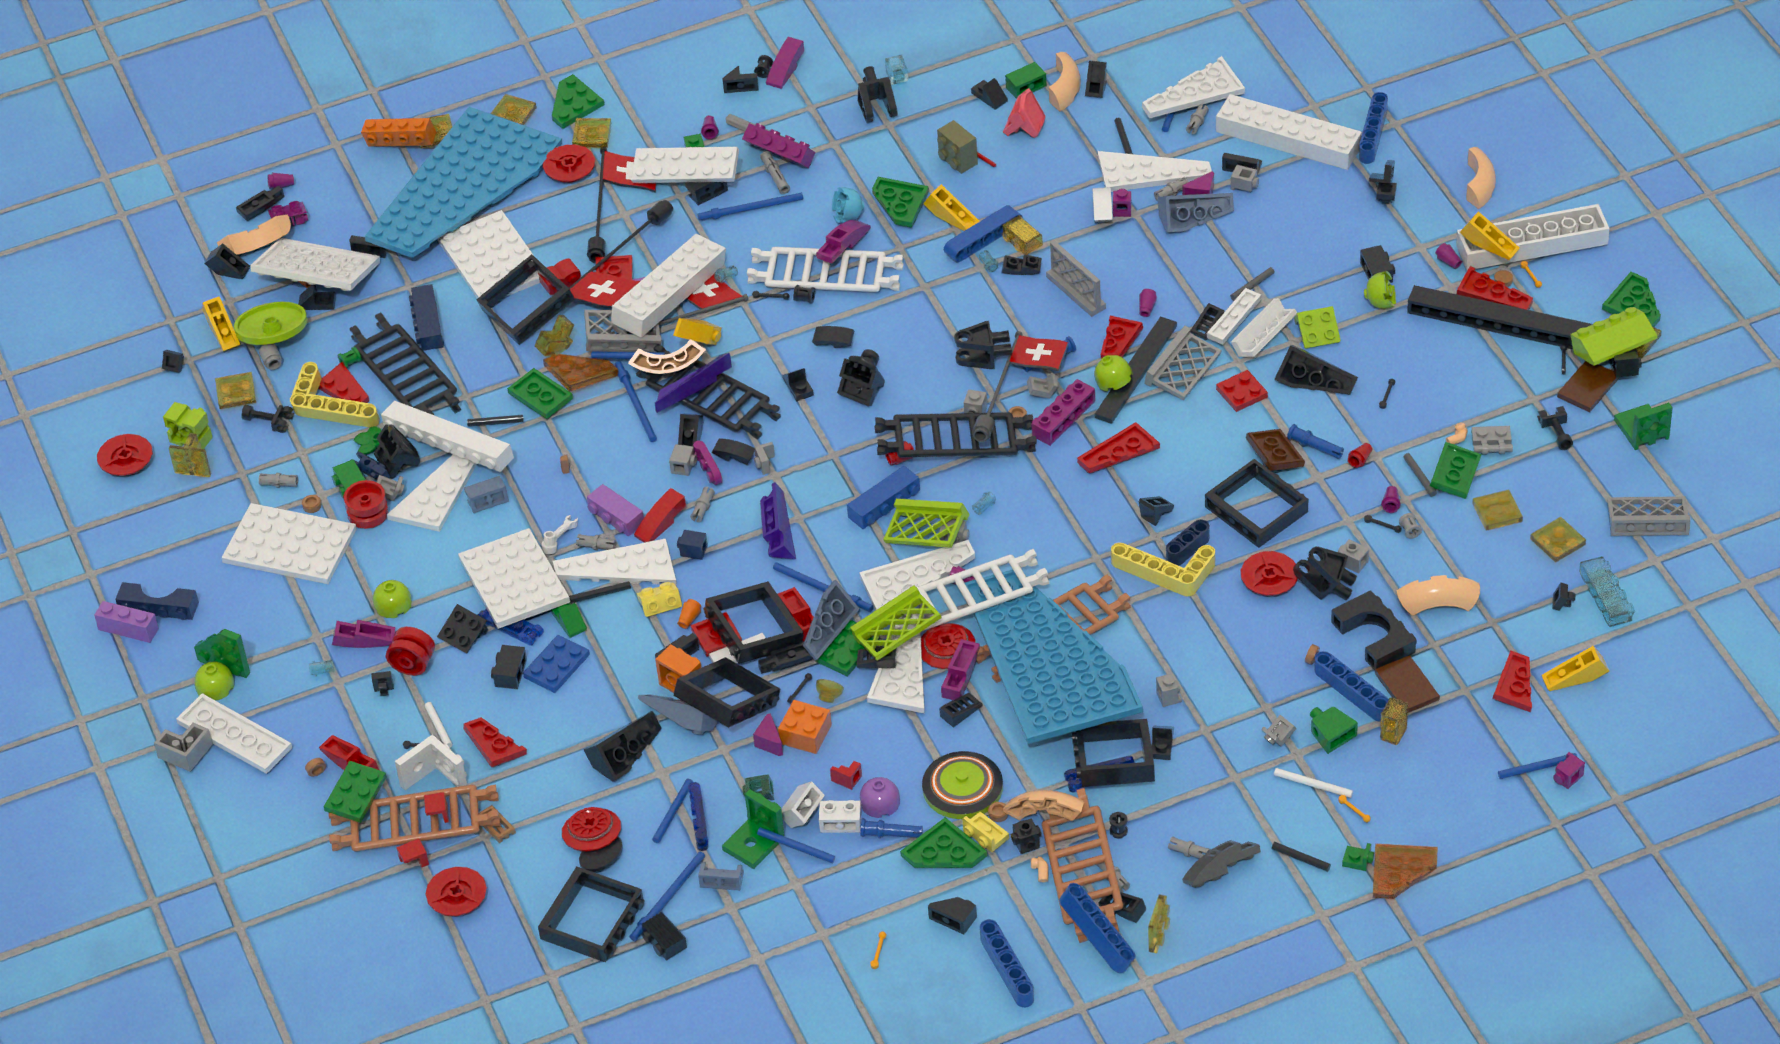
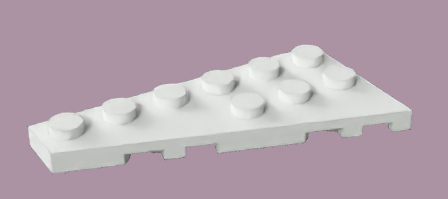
M1221 56L1217 59V62L1207 64L1205 69L1197 70L1181 79L1174 87L1169 86L1162 94L1157 93L1142 102V108L1149 118L1199 106L1200 104L1228 98L1230 94L1235 96L1245 94V87Z
M1098 151L1105 188L1110 187L1111 192L1119 189L1130 190L1167 185L1170 182L1178 181L1182 177L1187 178L1190 182L1212 171L1208 161Z
M453 454L387 514V519L440 532L477 464Z
M666 539L553 561L554 571L559 580L580 581L581 579H592L593 582H599L600 579H605L615 583L629 581L630 583L640 584L642 581H649L652 584L671 582L677 585Z
M969 540L953 544L952 548H939L859 572V575L876 611L882 607L883 601L894 599L913 585L918 587L948 576L953 566L962 567L975 559V552Z
M907 614L903 615L899 619H905ZM920 633L897 647L896 668H878L867 696V703L925 714ZM892 635L891 640H897L900 637Z

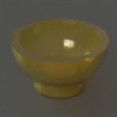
M825 679L816 681V690L819 693L818 698L824 702L833 703L834 699L843 693L844 687L834 681Z

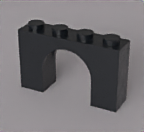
M1371 590L1332 609L1331 623L1342 635L1366 624L1377 625L1387 631L1388 634L1384 638L1365 647V661L1374 671L1416 652L1417 640L1415 636L1407 631L1402 621H1398L1392 610L1387 608L1382 603L1381 598L1376 596Z

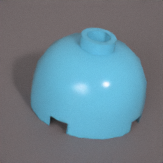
M838 187L839 191L834 192L832 199V210H835L837 215L833 216L837 223H844L849 220L858 219L861 211L864 210V202L861 196L854 189Z

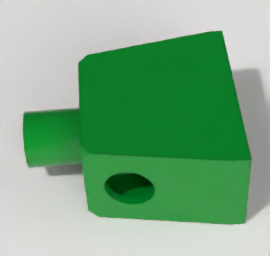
M1315 707L1310 712V717L1313 718L1311 721V732L1327 754L1357 736L1358 722L1336 707H1330L1324 712L1320 708Z

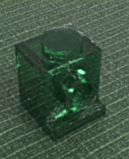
M769 774L745 778V785L742 787L744 797L745 793L751 789L756 793L762 794L766 799L774 800L773 781Z

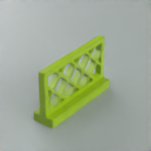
M896 499L894 503L896 510L883 540L885 543L952 548L963 520H968L970 514L963 503ZM900 515L908 516V518L898 523ZM918 517L925 518L917 524H914L913 522ZM935 518L941 519L931 526L930 521ZM952 519H956V522L954 524L950 525L949 527L947 526V522H949ZM911 522L913 526L903 532L902 527ZM928 523L930 527L920 533L918 529ZM945 525L946 529L936 534L934 530ZM900 529L901 534L891 537L894 532ZM914 531H917L918 533L913 538L906 537ZM929 533H934V536L930 539H923ZM950 533L948 541L940 540V538Z
M913 585L851 626L850 629L855 641L858 644H862L878 661L942 617L920 594L918 588ZM922 603V608H915ZM907 614L905 619H899L903 615ZM911 614H920L918 619H910ZM924 614H933L930 618L923 619ZM908 624H917L915 628L907 629ZM888 625H890L889 630H882ZM895 625H903L902 629L894 630ZM874 635L873 640H867L868 638ZM879 635H887L886 640H878ZM892 635H900V638L897 640H891ZM876 646H884L879 652L875 651Z

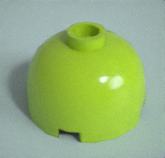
M1388 271L1374 274L1369 278L1366 285L1367 288L1364 289L1366 300L1369 299L1370 303L1376 308L1388 309L1395 307L1393 304H1396L1395 286L1389 282V280H1392V277Z
M1118 355L1103 357L1095 366L1094 371L1096 383L1104 391H1108L1107 388L1117 390L1125 386L1131 380L1130 375H1133L1127 361Z
M387 580L379 584L375 589L373 605L380 616L397 618L398 614L402 612L405 614L409 611L412 605V598L408 587L402 582Z
M220 662L203 664L195 674V689L199 696L204 694L213 700H220L227 697L231 688L232 690L234 688V678L231 671Z

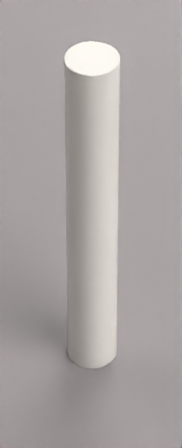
M427 702L424 706L443 744L446 743L451 748L453 744L432 703Z

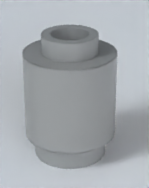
M275 344L263 345L259 349V354L265 367L275 370L281 366L282 358Z

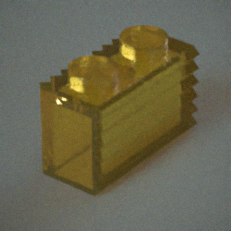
M1018 215L1014 219L1009 220V222H1006V224H1003L1002 235L1004 240L1013 244L1018 252L1027 255L1043 245L1042 234L1021 216Z
M1392 697L1389 698L1383 712H1381V740L1394 745L1399 744L1407 729V702Z

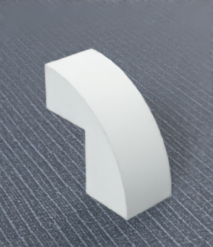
M1092 188L1094 222L1112 221L1111 188Z

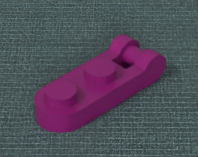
M700 440L694 442V455H697V461H699L702 470H706L709 483L714 485L722 483L720 470L705 443Z

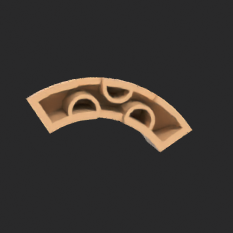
M1066 52L1056 53V69L1061 76L1053 85L1049 86V103L1058 111L1064 110L1075 100V96L1081 87L1078 66Z
M1472 147L1468 150V165L1474 170L1476 176L1467 184L1466 200L1480 209L1492 197L1496 185V175L1489 157L1478 147Z
M288 214L275 216L258 225L257 229L227 235L218 241L217 244L219 246L223 243L236 255L256 250L288 234L291 226Z
M691 339L681 349L667 355L650 354L638 348L628 364L649 373H671L691 365L705 352V349Z
M1447 575L1431 576V580L1423 582L1413 581L1396 591L1402 606L1414 616L1421 611L1439 606H1453L1470 611L1479 598L1480 584L1460 576L1458 579L1447 578Z
M1033 790L1012 798L1003 808V812L1020 821L1028 815L1036 814L1037 810H1047L1049 814L1058 815L1073 821L1081 813L1084 802L1075 796L1063 792Z

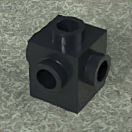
M1032 818L1012 824L1013 833L1010 834L1011 840L1017 846L1020 854L1040 848L1039 837L1042 836L1041 830L1038 825L1035 826Z

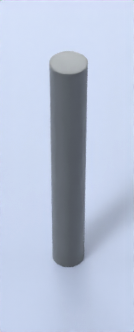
M1270 267L1232 293L1230 295L1231 299L1235 301L1245 288L1251 290L1274 274V269Z
M1406 453L1403 458L1429 495L1431 497L1437 494L1435 488L1430 486V481L1411 454Z

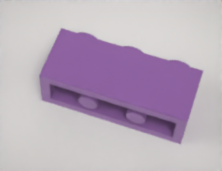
M604 484L587 496L588 510L628 537L637 530L644 519L641 509Z
M102 601L94 614L98 630L151 643L159 629L154 613Z

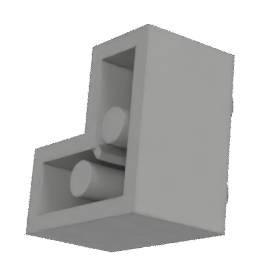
M192 723L182 736L165 729L154 742L159 759L190 772L213 745L209 729L196 723Z

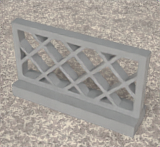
M1055 240L1050 243L1051 269L1046 272V277L1091 317L1105 310L1106 303L1101 300L1100 280Z
M584 310L586 351L636 352L639 348L645 352H656L654 347L657 344L661 345L659 323L650 330L655 335L645 334L643 337H639L637 335H628L627 330H622L617 325L611 323L607 318L611 317L612 310ZM589 316H596L599 320L594 323L589 319ZM604 322L609 327L604 330L598 325ZM596 329L600 334H590V332ZM613 329L619 334H609L608 332Z
M1185 325L1147 371L1144 383L1150 387L1154 384L1183 401L1222 352L1219 348L1191 334V329ZM1191 340L1192 342L1196 343L1198 347L1189 348L1188 343ZM1204 351H1211L1214 355L1205 357ZM1200 352L1201 357L1192 358L1191 353ZM1179 354H1188L1189 359L1180 360ZM1203 362L1204 367L1196 368L1194 363ZM1182 364H1191L1192 369L1183 370ZM1178 365L1179 370L1170 371L1169 366ZM1194 374L1195 379L1186 380L1185 375ZM1181 375L1183 381H1173L1172 376ZM1161 377H1169L1170 382L1164 383L1159 379ZM1184 385L1186 390L1182 393L1175 386Z
M1685 496L1607 497L1611 536L1689 535L1690 515H1688ZM1681 503L1682 505L1676 507L1672 504ZM1612 504H1620L1622 506L1620 508H1617ZM1634 504H1640L1642 506L1637 508L1636 506H1634ZM1653 504H1660L1661 506L1657 508ZM1667 508V509L1671 510L1672 512H1670V513L1668 514L1667 512H1665V511H1663V510H1665V509ZM1629 509L1633 512L1628 514L1625 512V510ZM1649 509L1652 512L1648 514L1644 510Z

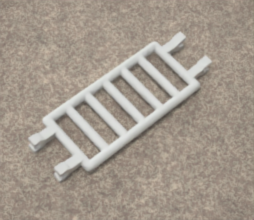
M772 247L771 251H761L758 248H752V263L769 261L767 272L757 271L752 268L747 270V276H749L748 284L765 282L766 287L795 288L796 285H800V287L809 289L814 287L820 290L878 292L880 287L899 291V275H893L889 278L882 277L884 267L903 270V255L886 257V254L880 251L844 250L839 256L842 257L837 283H826L830 263L823 261L820 281L808 282L813 256H816V252L819 250L816 248ZM777 254H788L783 280H773ZM795 255H806L801 281H790ZM849 257L860 258L855 284L845 283ZM867 258L878 259L873 285L863 284Z
M1031 549L1025 555L1017 558L1013 555H1007L918 586L920 594L933 607L934 605L926 592L937 588L951 612L941 616V619L924 630L1029 594L1033 591V586L1050 584L1046 577L1048 572L1046 568H1043L1034 575L1025 576L1021 569L1022 567L1038 565L1035 558L1037 554L1034 549ZM1009 563L1023 588L1012 591L999 566ZM992 570L1005 594L994 597L981 573ZM973 576L987 600L976 604L962 579ZM955 582L969 607L958 610L945 585ZM891 600L883 601L882 606ZM911 614L910 619L919 618L917 614ZM908 624L907 629H913L917 624ZM895 625L894 630L902 629L903 625Z

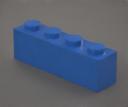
M902 466L848 503V518L861 529L872 525L876 520L895 508L894 503L896 499H908L920 491L919 477L906 466Z

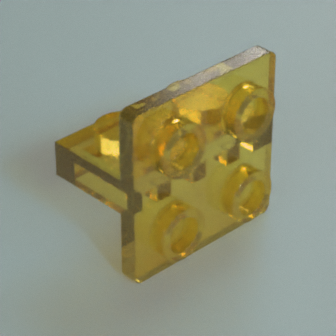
M189 433L184 447L169 446V453L175 473L199 477L211 476L206 450L201 449V443L198 442L197 434Z

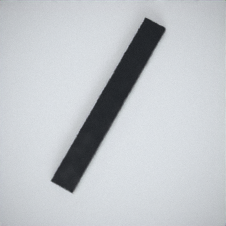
M1160 316L1128 363L1133 372V375H1130V382L1117 390L1113 388L1110 390L1095 412L1096 419L1113 423L1176 329V321Z

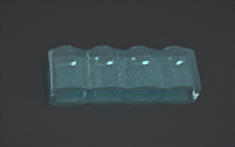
M1601 556L1580 562V575L1587 585L1590 594L1595 599L1597 607L1602 612L1607 625L1612 627L1631 622L1635 613L1634 606L1628 602L1625 590L1619 586L1618 577L1611 572L1609 561H1606Z

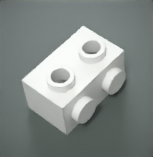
M812 781L799 785L781 809L783 820L790 828L805 825L825 795Z
M854 800L820 801V833L860 832L861 802Z

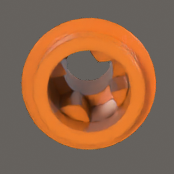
M688 599L687 602H684L677 624L681 628L687 629L701 613V604L693 599Z

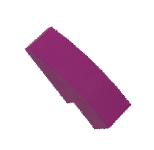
M787 37L772 64L766 85L780 89L783 88L796 70L797 61L804 52V42L802 40Z
M357 620L356 624L336 621L332 645L352 648L387 646L392 643L395 627Z
M961 639L948 666V674L941 686L942 698L955 700L964 695L980 648L979 643Z

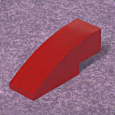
M670 488L646 514L635 531L634 537L644 543L654 541L674 523L673 518L686 507L685 496Z
M793 587L778 593V596L802 629V641L804 642L814 616L811 614L809 605L797 589Z
M334 735L330 736L319 746V749L343 770H345L349 761L379 770L376 760L362 754L359 747Z

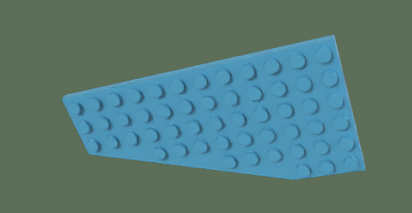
M468 107L365 235V241L411 258L415 257L429 248V244L447 232H453L471 220V216L490 204L494 205L512 193L513 189L531 177L535 178L543 169V162L546 160L548 152L561 146L562 138Z
M1013 570L1002 572L1012 591L1023 588ZM995 575L983 577L994 597L1005 594ZM976 580L965 582L976 604L987 600ZM1033 586V591L1029 594L973 613L1028 744L1143 713L1142 703L1125 666L1116 662L1098 641L1087 631H1083L1058 604L1051 598H1047L1035 586Z

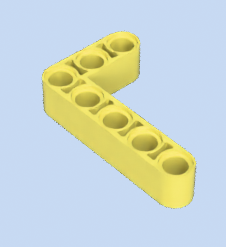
M307 362L302 366L290 398L296 415L363 427H373L379 424L380 417L373 404L316 395L322 378L318 366L314 362Z
M1115 543L1111 547V564L1115 568L1183 596H1192L1215 567V549L1210 545L1201 546L1185 568L1127 544Z

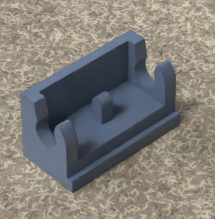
M500 476L464 487L468 497V504L473 513L509 502L506 486Z
M702 862L698 874L700 888L740 891L744 870L742 865H738L737 870L711 869L706 867V862Z

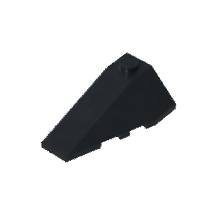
M1290 345L1275 377V380L1293 388L1351 394L1358 379L1357 376L1294 345Z
M650 711L585 748L584 752L591 766L613 782L631 770L634 762L640 758L643 750L661 730V726L653 711Z

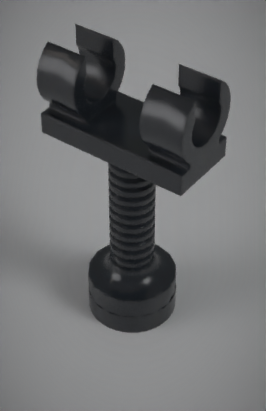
M244 405L241 416L243 420L249 421L253 417L272 421V431L284 433L288 427L286 426L287 422L282 420V417L290 420L294 413H292V407H283V405H279L275 414L256 411L253 406Z
M1564 406L1556 407L1558 412L1547 416L1546 410L1537 411L1540 415L1537 418L1542 428L1553 426L1558 436L1556 443L1559 449L1567 450L1572 447L1573 441L1571 436L1565 434L1560 425L1567 423V413Z

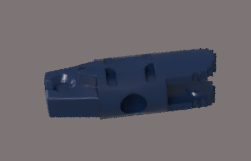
M360 451L356 453L360 460L359 462L355 461L361 472L374 479L378 478L379 475L386 478L390 477L383 464Z

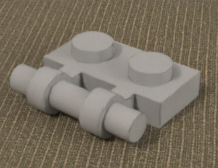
M1510 426L1472 427L1474 452L1482 453V455L1488 454V452H1499V454L1513 452Z

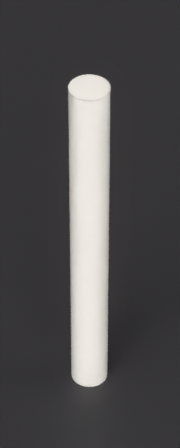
M1276 768L1274 771V776L1338 795H1345L1348 798H1352L1353 790L1279 768Z

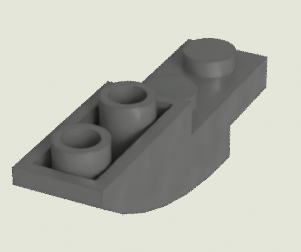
M1232 840L1226 841L1211 849L1196 861L1183 877V883L1192 885V887H1199L1208 880H1218L1221 878V875L1228 873L1227 866H1233L1237 864L1236 861L1241 859H1251L1254 857V854L1260 853V845L1249 841L1243 844Z

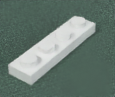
M1245 288L1207 332V338L1223 345L1261 301V294Z

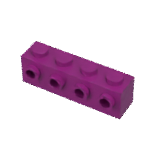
M756 123V125L748 124L742 140L809 169L816 153L809 148V144L803 141L796 143L794 138L788 135L782 137L780 132L773 129L767 131L765 130L766 127L759 123Z
M1078 379L1068 385L1066 390L1057 396L1055 401L1050 406H1047L1038 418L1032 421V436H1036V439L1051 446L1095 402V388Z

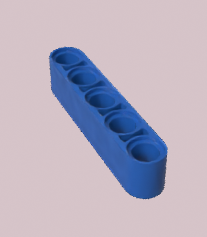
M1383 92L1373 94L1359 144V160L1364 164L1374 162L1388 110V96Z
M1006 205L950 239L945 244L943 250L953 260L961 262L1018 227L1023 220V216L1010 205Z
M1321 651L1315 655L1314 671L1318 677L1375 721L1383 722L1389 718L1390 701L1384 694L1329 652Z
M1070 883L1059 899L1061 906L1115 972L1124 973L1135 959L1134 951L1083 887L1077 883Z
M991 919L982 921L980 924V940L1016 1004L1024 1008L1031 1006L1034 1003V987L997 922Z

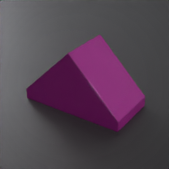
M1211 171L1182 185V195L1212 194L1214 189V172Z
M771 713L767 714L753 733L754 746L777 756H782V742Z

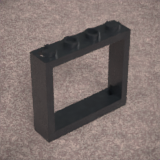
M531 254L476 300L482 311L520 345L574 301L575 298L570 289ZM537 271L558 291L514 328H511L491 308Z
M1255 459L1205 494V508L1258 548L1308 513L1309 499ZM1253 478L1293 506L1262 529L1224 501L1226 497Z
M769 581L706 598L705 607L703 608L705 617L709 619L714 631H717L722 643L726 644L730 655L734 656L738 664L768 656L772 651L802 642V629ZM762 600L784 633L742 644L721 611Z
M725 657L677 678L673 696L729 728L776 706L779 700L780 688ZM727 679L755 696L730 706L706 692L703 688Z
M1147 719L1110 721L1072 732L1077 778H1081L1082 787L1155 782L1154 761ZM1140 738L1144 762L1086 766L1084 742Z
M576 866L538 926L540 939L606 963L608 958L614 954L619 940L621 941L624 938L628 926L633 924L636 913L644 905L645 900L643 899L642 889ZM583 886L629 902L602 946L556 930Z

